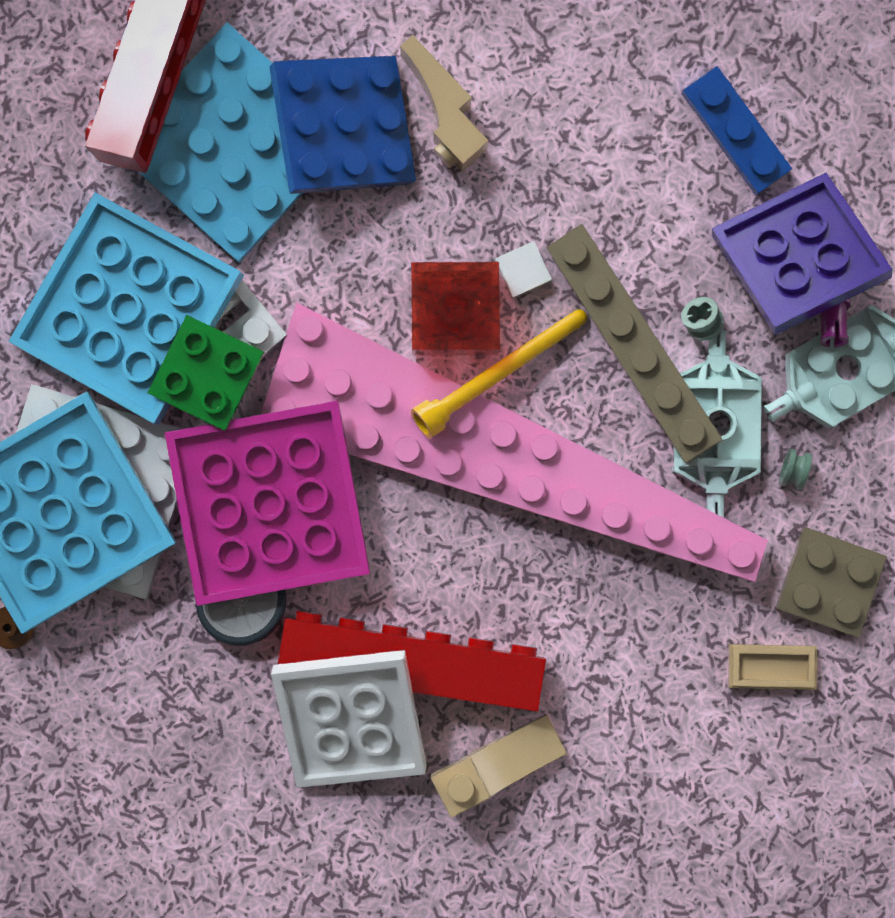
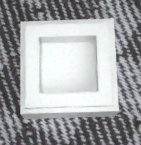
M534 241L495 258V263L512 299L552 281Z

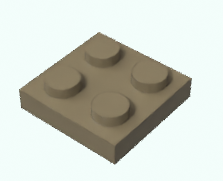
M803 527L775 609L859 638L887 556Z

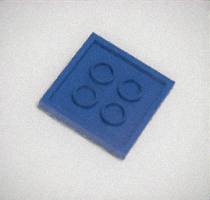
M396 55L274 61L269 66L289 194L402 186L416 181Z

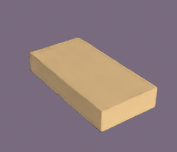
M729 644L728 688L817 690V646Z

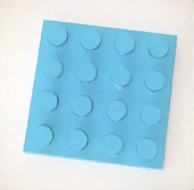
M226 22L182 70L147 174L138 173L233 259L240 263L304 193L289 194L269 67L272 62Z
M95 192L8 342L159 426L170 404L147 392L185 316L188 315L215 328L242 281L244 274Z
M85 392L0 442V597L21 634L27 633L177 544L90 393Z

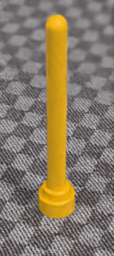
M581 309L573 311L442 400L434 399L431 402L425 400L411 409V415L417 427L429 439L446 428L445 423L450 421L449 415L583 326L588 319L586 312Z

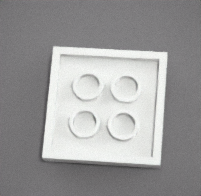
M405 650L273 666L271 676L296 788L424 775L426 773V759Z

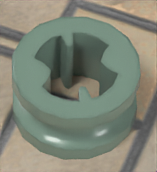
M699 297L691 300L681 313V320L684 326L687 328L689 335L695 340H710L716 337L724 327L725 319L712 298Z
M789 448L780 472L779 485L785 487L788 483L794 485L795 490L801 491L809 475L812 454L804 453L803 456H799L796 454L795 449Z

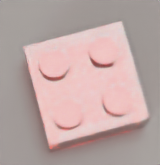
M411 262L412 356L498 355L500 351L499 262Z

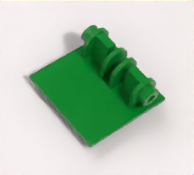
M186 315L147 393L226 431L265 352Z

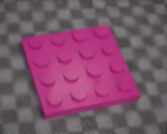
M338 400L231 420L226 431L208 424L165 432L197 606L371 573Z

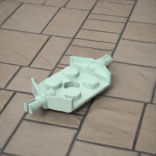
M870 305L847 319V335L849 336V343L847 345L834 348V339H830V347H825L820 344V334L785 354L787 391L784 392V396L764 406L766 414L782 406L781 409L769 415L768 418L775 422V420L792 410H800L830 429L895 391V319ZM843 356L853 358L858 365V374L853 380H844L837 374L836 364Z
M721 330L718 334V343L717 336L709 340L706 361L680 374L707 416L709 417L713 412L724 413L729 418L730 429L726 435L721 436L724 441L688 464L684 462L674 446V467H672L673 473L704 489L705 494H707V510L715 513L716 504V514L723 518L724 494H728V489L761 473L762 378L729 360V356H726V330Z

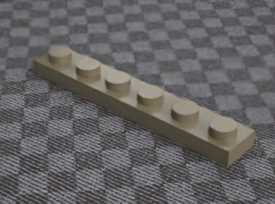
M580 224L546 248L684 462L686 464L690 463L724 441L584 225Z

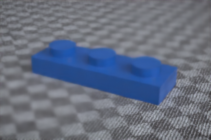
M718 66L682 90V96L755 196L793 169Z

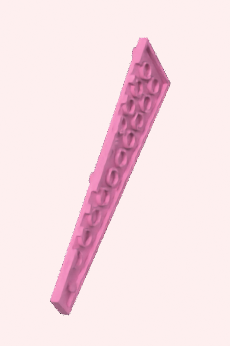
M296 302L260 415L338 400L348 453L351 456L751 582L756 581L768 542L767 539L481 395L449 415L450 421L445 423L446 428L431 439L427 438L415 424L411 415V409L425 400L431 402L437 399L440 401L460 388L461 385Z

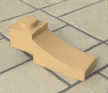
M412 35L400 46L401 58L420 81L433 107L438 124V129L433 133V141L437 145L433 151L448 168L455 164L463 172L487 150L488 139L464 115L471 107L472 97Z
M545 714L432 773L431 779L450 818L489 799L505 787L567 753L548 715Z

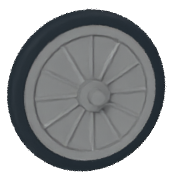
M286 590L196 605L197 615L204 629L216 640L233 646L254 644L269 636L279 625L286 608Z

